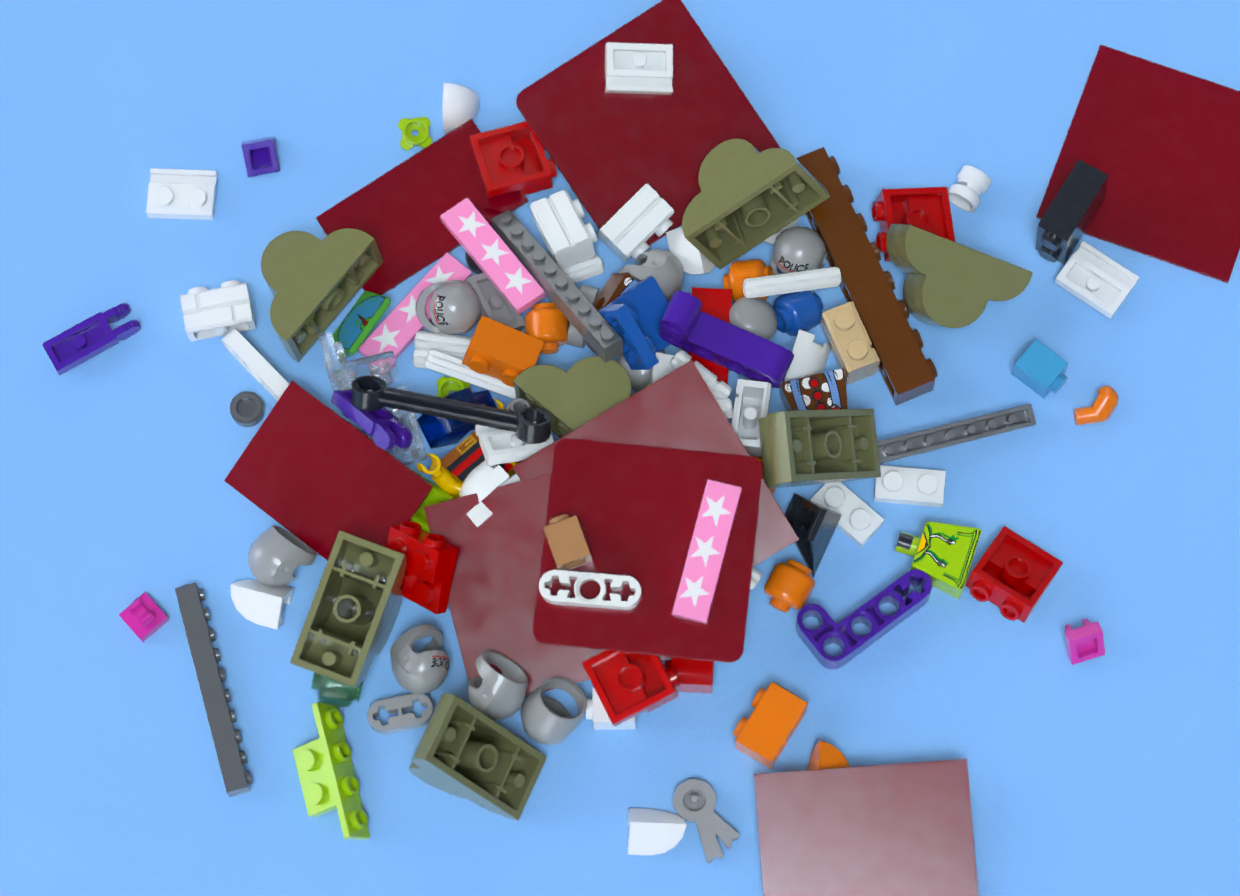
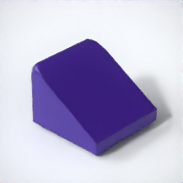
M274 136L242 142L241 147L248 177L280 171Z

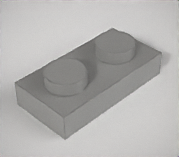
M484 273L467 277L465 283L475 289L482 305L480 316L483 315L518 331L524 329L525 322L522 316L514 311Z

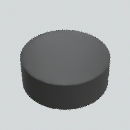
M241 392L232 399L230 413L238 425L253 427L263 419L265 407L257 394Z

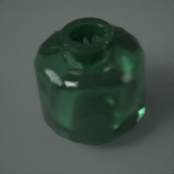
M314 672L311 689L317 690L319 702L347 708L351 706L353 701H359L363 681L357 688Z

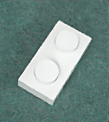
M880 465L881 477L876 478L875 502L943 507L946 471Z
M841 482L825 483L811 498V501L841 514L842 516L837 528L861 548L884 524L885 520Z

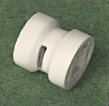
M966 165L962 167L957 176V184L950 187L948 196L949 201L956 207L967 212H975L980 203V195L987 192L992 182L981 170Z

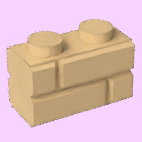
M853 301L822 313L820 326L839 368L844 370L846 384H852L878 373L880 360L875 349L872 348V342Z

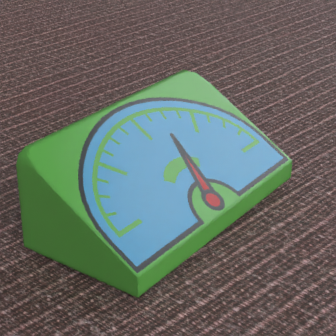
M369 291L363 292L328 340V345L345 358L354 355L389 307L391 300Z

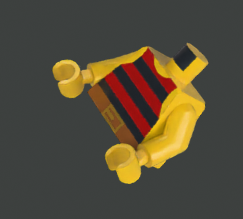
M493 398L497 403V408L505 409L498 399ZM474 431L441 460L434 454L425 453L431 459L432 465L429 469H426L424 465L417 463V469L422 473L431 474V479L443 491L454 498H459L464 479L475 467L485 460L479 444V437L476 436ZM519 461L498 465L511 478L516 474L513 466L517 465Z

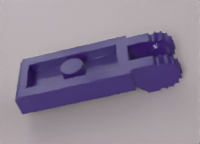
M127 303L117 305L104 313L99 312L42 344L59 376L119 343L118 341L126 340L140 331L141 326L137 320L129 321L114 330H111L109 324L116 323L130 314L131 309Z
M352 390L333 392L331 403L340 409L345 417L357 423L363 432L373 436L375 445L383 450H391L394 448V445H397L400 449L411 446L413 439L411 431L385 407L376 411H362L352 405Z

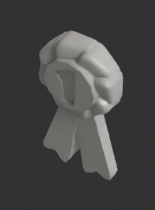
M688 779L675 789L673 807L684 821L696 823L705 858L709 864L714 858H723V852L716 839V835L728 849L731 848L732 841L738 840L740 835L714 812L716 794L706 781Z

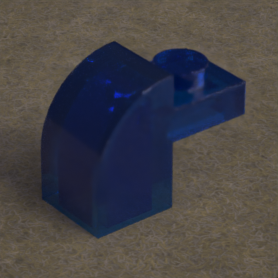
M466 388L444 397L497 408L489 390L472 393L470 388ZM422 414L417 419L430 449L455 445L469 431L475 430V424Z

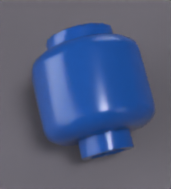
M810 290L786 293L779 296L774 301L773 306L777 316V329L790 336H797L799 329L807 332L815 328L821 322V311L823 310V303L820 297Z

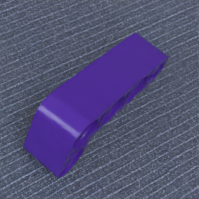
M684 291L674 292L660 321L658 334L664 341L754 381L771 383L772 388L781 387L794 359V354L791 351L702 312V302L695 296Z
M911 570L838 624L833 621L821 606L808 604L803 606L798 612L796 632L822 666L830 670L838 669L923 607L929 600L932 580L924 571ZM910 584L915 588L919 585L922 587L921 594L913 591L907 596L906 602H904L903 597L908 594ZM884 603H890L896 607L898 612L892 616H886L880 612L879 607ZM808 617H815L821 622V626L818 629L810 630L803 625L802 621ZM857 623H862L869 627L870 633L866 636H857L851 628ZM829 644H837L841 647L843 653L837 657H831L825 653L824 648Z

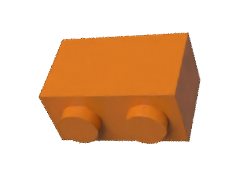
M482 315L461 364L470 367L476 373L490 375L501 380L505 385L514 387L513 380L524 370L535 366L544 341Z
M771 682L767 690L761 688L751 704L755 708L749 719L742 717L733 732V735L737 737L735 748L769 769L775 764L808 708L807 702L774 682Z

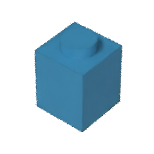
M1035 339L1015 363L1012 375L1044 399L1050 391L1057 393L1068 379L1065 375L1068 363Z

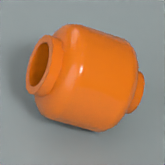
M761 259L735 261L729 268V274H725L723 277L724 289H732V298L736 302L738 299L745 297L742 289V283L745 279L774 275L773 269L770 265L766 266L765 262ZM764 296V297H759V298H761V299H763V300L766 301L769 296Z
M554 303L535 304L532 306V310L526 313L524 319L525 334L544 341L540 354L559 352L558 347L566 344L568 340L569 324L564 314Z
M788 559L786 563H777L764 586V592L771 598L769 605L784 613H788L790 608L800 610L805 606L815 586V580L810 576L812 570L791 559Z

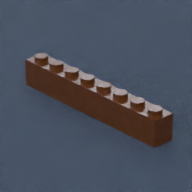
M822 147L796 158L829 192L830 197L805 213L812 230L821 236L826 245V259L829 266L840 269L842 281L839 287L847 303L853 301L872 342V348L875 349L880 360L879 371L895 405L933 391L935 378L938 377L934 363L930 358L925 359L921 348H923L921 336L917 329L911 330L908 324L909 313L902 299L897 301L893 292L895 289L894 280L888 270L883 271L879 263L881 260L880 251L876 243H870L865 234L868 228L861 213L856 214L853 209L852 203H854L852 192L847 184L842 186L838 177L840 169L835 157H829L825 148Z

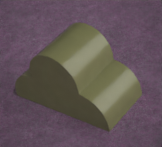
M730 139L712 149L702 162L698 175V182L702 192L695 196L687 206L682 219V230L685 238L721 270L828 199L830 195L825 186L789 151L782 148H770L759 152L746 140Z
M890 224L887 233L886 245L889 257L896 267L907 273L903 285L905 305L914 318L925 324L947 328H961L970 325L983 313L988 300L1006 301L1015 298L1025 290L1033 274L1031 271L912 225Z
M344 228L330 233L321 241L314 235L304 231H289L278 235L266 246L261 258V271L274 296L270 308L271 323L284 349L296 362L299 363L383 263L375 239L366 232L354 228Z
M600 356L584 358L575 363L567 372L552 365L532 366L521 372L513 380L516 399H525L532 407L548 411L551 415V431L559 438L564 437L632 396L631 382L626 370L612 359L604 362Z
M874 409L780 411L767 414V417L758 419L764 481L769 489L881 477Z
M339 530L290 663L357 688L364 680L374 656L378 655L384 648L394 627L402 600V590H400L406 570L407 556Z
M442 694L412 758L409 771L420 780L441 791L468 799L498 815L519 820L547 757L458 696Z

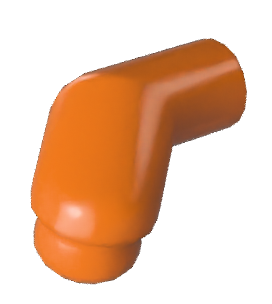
M1103 386L1097 391L1098 397L1092 406L1074 409L1075 424L1084 425L1108 420L1118 405L1119 397L1115 390L1110 386Z

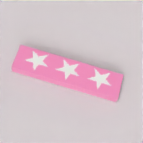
M468 198L440 215L442 223L518 315L546 297L542 287Z
M446 252L358 348V352L384 373L414 341L416 332L425 329L418 320L415 311L416 301L420 293L428 286L438 282L451 280L465 282L467 277L473 276L472 272ZM436 290L430 293L425 303V313L430 322L432 321L430 316V300Z
M707 480L672 616L707 624L742 492L741 487Z

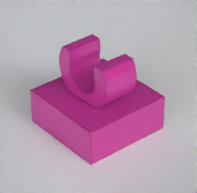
M143 593L119 614L121 619L142 642L169 621L168 617L146 593Z
M1084 619L1083 626L1072 629L1070 624L1065 625L1067 656L1072 665L1105 655L1103 631L1098 621L1091 623L1089 620Z

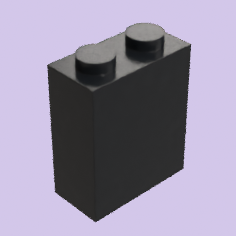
M1078 159L1038 224L1035 249L1039 251L1040 256L1053 263L1058 261L1064 265L1066 264L1105 200L1108 181L1107 174Z

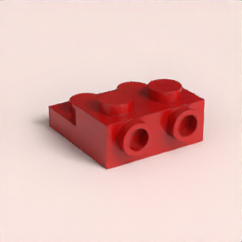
M526 121L470 136V144L488 198L519 190L520 196L553 188L552 178L557 177L554 161L551 158H546L545 148Z
M947 187L882 189L876 201L872 203V218L874 222L879 221L881 230L876 235V245L880 253H884L885 262L892 261L886 245L890 224L912 225L955 242Z
M402 521L400 525L390 526L386 548L407 556L406 570L400 587L402 596L435 614L445 613L458 548L446 542L445 537L428 533L421 529V525L416 522Z
M1004 526L973 569L965 586L970 589L971 595L980 602L990 601L998 606L1001 614L1006 619L1012 621L1019 619L1025 623L1040 601L1043 593L1060 570L1063 562Z
M605 650L582 662L613 726H617L644 711L650 712L679 697L675 688L681 686V683L672 666L665 669L660 659L662 656Z

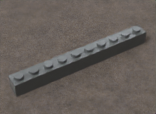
M507 210L493 217L492 227L602 360L607 362L623 354L622 338L510 210Z
M1027 404L878 441L879 463L1036 425L1032 405Z
M196 582L177 587L175 592L226 792L229 797L251 791L249 785L253 784L250 771L246 772L244 764L248 763L245 751H240L239 743L242 742L240 731H235L234 722H237L234 709L230 710L228 702L232 700L229 689L224 688L223 682L226 681L223 668L219 669L218 661H221L218 648L214 649L212 641H216L213 628L209 629L207 621H210L211 618L208 608L204 609L202 601L206 600L203 588H198Z

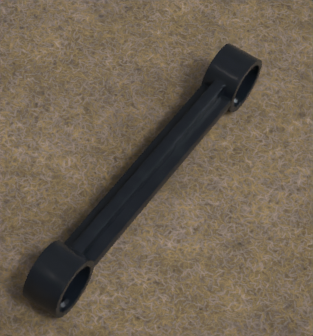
M361 376L352 382V405L362 411H376L383 407L400 409L516 432L519 440L531 444L542 443L550 438L551 415L548 411L541 408L530 407L514 412L386 387V382L376 376Z

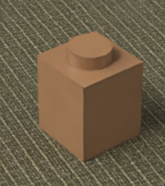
M568 514L557 516L549 521L550 525L543 527L558 570L567 571L593 561L576 515L573 517H569Z

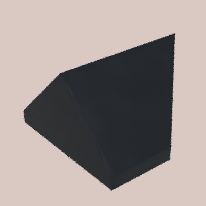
M794 493L785 512V517L799 538L794 543L807 567L812 570L811 574L814 578L842 515Z

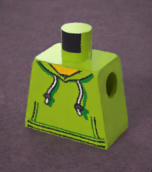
M928 521L925 523L921 538L901 532L895 551L914 557L911 570L924 571L930 576L933 587L954 598L960 599L982 530Z

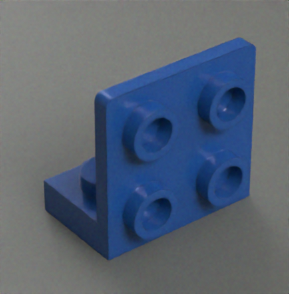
M647 277L598 311L622 338V355L631 370H649L659 363L654 352H660L670 345L658 334L660 321L669 303L654 277Z

